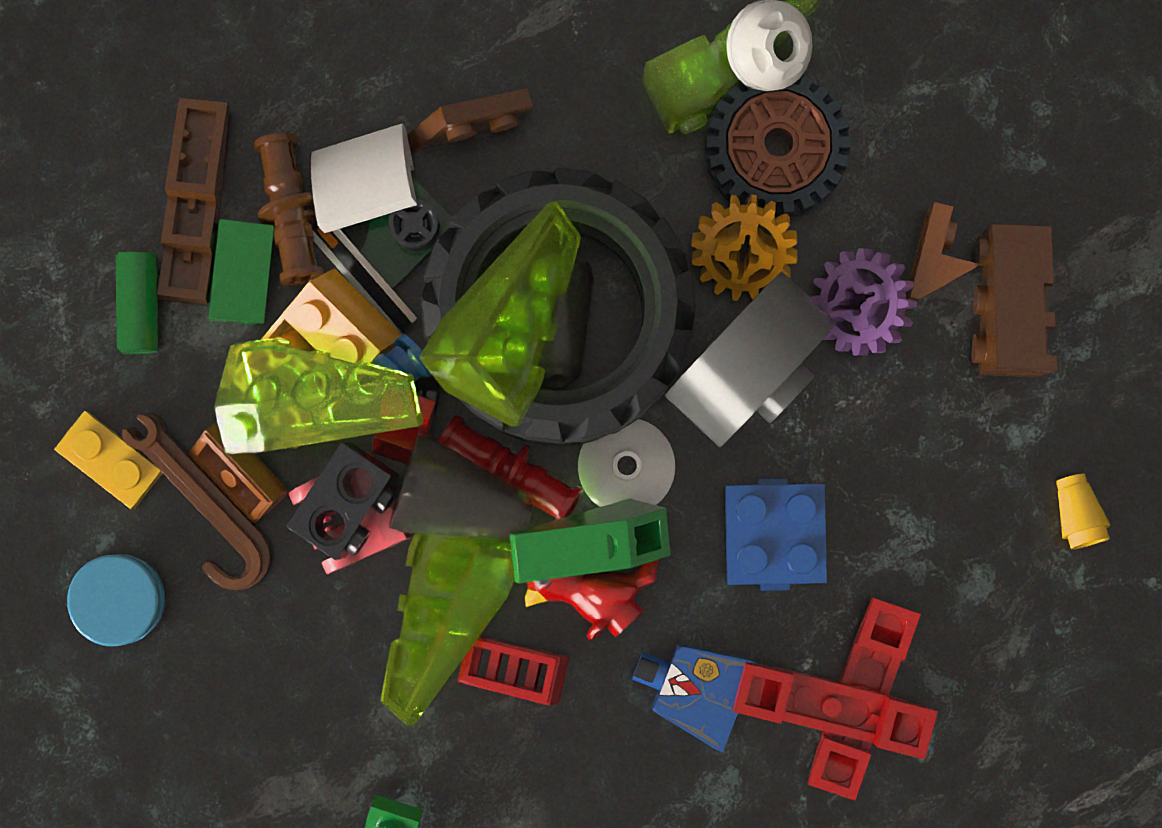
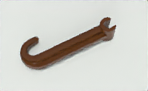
M150 412L137 415V419L147 427L148 435L145 438L136 427L123 429L122 436L125 443L133 449L141 450L234 547L246 563L245 571L240 576L230 575L213 561H207L202 565L203 572L220 587L234 591L248 589L261 581L269 570L272 557L269 542L263 533L166 432L165 423L161 417Z

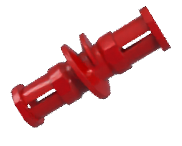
M456 415L449 422L435 448V453L438 455L448 454L470 467V471L475 474L487 477L485 493L490 497L495 496L503 489L502 495L508 498L511 493H514L519 500L528 505L530 503L555 517V520L571 516L584 492V489L576 485L572 488L551 476L549 471L543 467L529 463L528 457L531 446L526 444L514 454L511 452V448H504L497 440L491 437L487 438L464 425V418Z

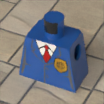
M676 644L669 662L642 652L632 680L658 690L652 704L654 712L712 748L723 752L738 713L732 711L744 664L745 662H756L744 657Z

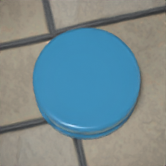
M127 554L104 555L89 561L76 573L68 590L67 607L74 626L85 638L104 646H121L136 642L153 631L164 611L165 591L157 572L144 560Z

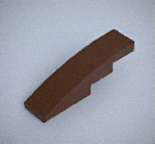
M179 98L165 184L168 199L161 237L164 251L157 296L162 301L208 305L226 153L229 110L227 102Z

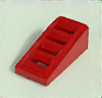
M468 634L458 682L549 706L555 705L561 699L569 656ZM483 649L491 650L486 676H479L478 671ZM503 653L510 655L504 681L498 680ZM527 659L530 661L525 684L520 685L517 682L522 660ZM542 663L547 664L543 689H538L537 685Z

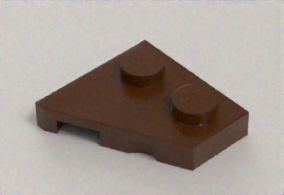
M524 88L439 107L407 134L412 153L447 142L461 141L487 129H490L492 133H497L517 126L519 124L518 117L533 107L528 89Z

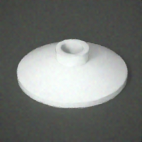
M638 419L613 435L610 434L598 440L584 443L579 454L578 473L584 491L599 507L626 499H634L656 505L665 497L672 485L675 475V458L671 445L663 433L652 424ZM629 456L635 460L637 466L633 474L623 475L619 472L617 463L620 458Z

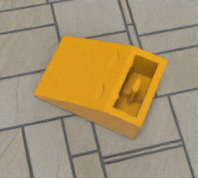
M334 268L308 282L229 377L227 382L296 449L376 369L372 360L380 353H389L394 348L395 340L402 333Z

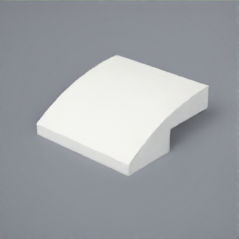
M403 123L312 152L311 180L317 224L324 233L417 205L410 172L414 170L406 128Z

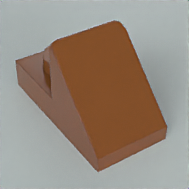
M934 202L927 208L908 280L914 281L915 286L906 292V299L917 302L979 266L977 263L942 254L943 249H951L956 234L957 222L950 220L953 206Z

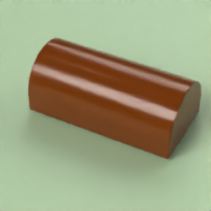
M224 419L218 420L207 428L188 453L254 524L273 510L290 492Z

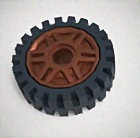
M803 75L795 83L784 89L761 91L753 89L742 82L733 86L726 93L712 113L705 137V158L709 174L725 199L728 198L730 200L731 195H736L740 205H747L751 194L757 195L758 207L764 208L766 204L773 201L776 203L774 215L776 218L783 214H788L791 218L815 208L834 191L842 179L849 161L851 136H849L848 132L849 123L847 117H844L841 112L842 106L837 99L833 100L830 97V91L823 85L817 86L813 83L812 78ZM771 135L783 136L790 145V152L784 156L771 155L766 150L764 140Z

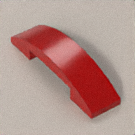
M872 597L839 681L889 695L901 660L905 661L921 614ZM822 731L810 771L808 785L855 801L871 757L870 748L872 743Z
M749 662L744 664L732 711L780 724H782V721L850 737L873 743L877 748L921 759L926 757L938 713L935 709L863 687L798 671Z

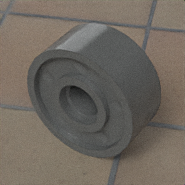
M781 271L665 394V397L720 448L756 411L767 422L771 423L798 396L816 375L803 361L834 328L837 322Z

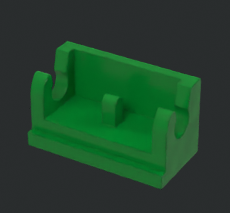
M219 220L208 312L209 321L249 325L264 324L274 232L273 225Z

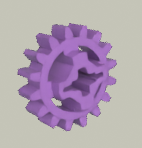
M858 248L856 255L853 252L843 251L840 253L841 265L837 262H826L824 264L825 270L829 274L827 279H814L813 283L822 290L820 296L810 298L837 322L823 339L834 340L837 338L835 350L849 351L852 348L853 355L866 356L869 349L872 353L886 352L885 340L889 343H900L902 341L901 335L897 331L899 326H912L913 322L905 316L906 309L917 307V302L906 299V292L910 291L915 284L914 281L900 280L899 277L903 274L906 267L903 264L896 263L889 265L890 254L877 252L874 255L872 249ZM865 269L876 273L883 280V283H875L872 274H866ZM865 294L874 295L867 298V301L860 305L861 310H851L865 300ZM843 321L851 322L854 331H859L860 335L850 331L843 324Z

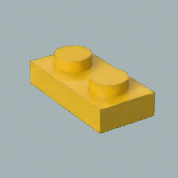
M84 411L54 449L130 509H135L163 474L148 457L139 450L128 446L121 436L88 411Z

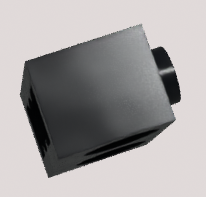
M341 442L286 527L335 561L346 558L348 553L356 556L371 535V531L366 526L377 511L381 515L384 514L396 498L399 490L393 485L400 475L352 442ZM359 468L366 470L372 478L371 491L365 497L357 495L352 490L350 484L353 473ZM331 510L338 512L344 519L345 528L339 538L329 536L323 526L324 517Z

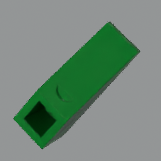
M630 498L510 533L514 579L516 583L628 569L670 556L666 508Z

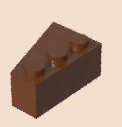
M992 224L983 231V237H977L975 244V263L982 266V285L975 286L973 296L974 314L981 315L980 334H974L972 340V362L979 363V375L1040 377L1057 371V356L1047 355L1048 329L1054 330L1056 327L1055 312H1048L1049 286L1054 284L1052 226Z

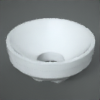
M758 0L747 5L733 20L728 32L727 56L730 66L739 80L756 90L774 91L792 85L805 72L811 59L813 45L809 24L796 7L783 1ZM782 31H786L793 40L792 54L784 61L776 57L773 49L774 40Z

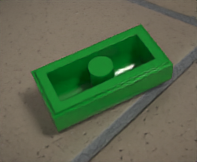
M118 252V255H116L117 349L122 354L158 353L157 254L148 252Z

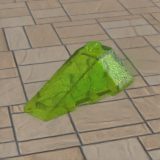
M786 0L783 2L796 7L807 19L819 7L821 0ZM732 23L715 36L714 42L709 43L706 36L702 35L645 63L643 85L668 134L680 129L682 135L705 125L708 122L706 115L715 110L720 100L726 96L733 86L742 83L733 72L727 56V38ZM782 31L776 36L773 44L774 50L789 36L786 31Z
M549 202L445 314L419 356L422 363L447 393L509 426L519 427L541 387L545 369L539 366L545 341L554 340L557 325L551 321L557 296L567 292L581 240L580 234L558 202Z
M277 338L234 343L230 346L214 404L225 454L271 451L418 427L423 424V418L413 375L363 361L351 363L330 357L331 353L318 349L310 352L291 347V342Z
M426 505L408 549L406 565L413 568L408 595L400 594L397 610L404 612L400 639L394 640L390 646L380 700L381 703L408 726H414L505 602L515 580L511 543L498 533L430 505Z

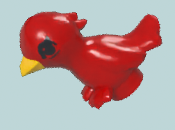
M659 559L642 564L635 571L627 574L599 572L526 582L528 587L525 595L526 607L546 601H563L571 604L584 619L592 623L587 633L589 640L597 638L605 628L616 637L644 611L633 598L642 588L657 580Z

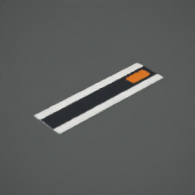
M316 221L312 226L313 241L346 279L403 334L417 317L340 229L324 233Z

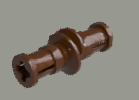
M287 132L268 134L253 142L255 152L261 154L265 175L263 182L265 192L270 200V203L264 205L258 211V220L261 224L273 225L275 227L273 232L275 243L279 247L284 271L279 275L281 284L285 286L308 284L309 281L324 274L323 268L317 266L312 242L314 235L311 224L317 220L316 213L314 211H306L307 206L314 204L313 192H302L304 185L301 172H298L294 148L298 145L296 135Z

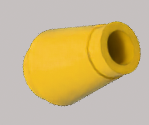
M1076 474L1056 481L1059 490L1058 499L1062 538L1068 539L1070 548H1083L1108 540L1107 527L1111 526L1090 484L1087 482L1085 474Z

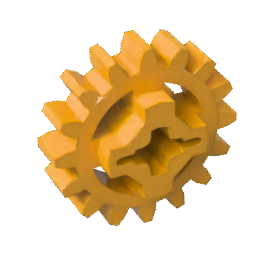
M751 194L747 205H740L737 196L731 195L730 207L724 209L717 202L712 204L711 214L713 219L703 215L700 216L698 229L701 232L693 233L691 246L697 249L692 254V264L703 266L700 270L699 278L702 282L711 279L715 280V294L719 295L727 287L732 289L733 301L739 300L742 291H749L752 300H754L759 294V289L766 287L781 271L789 278L791 277V268L787 264L797 263L798 250L792 248L797 244V232L793 230L786 231L790 226L788 214L780 215L777 218L774 216L775 202L770 201L764 208H760L757 206V195ZM736 222L735 224H733V225L730 226L729 228H724L725 226H727V225H729V224H731V223ZM758 224L765 227L772 235L765 234ZM749 235V245L751 246L748 248V252H745L744 260L740 261L739 250L741 244H744L745 236ZM718 261L724 262L729 270L721 266Z

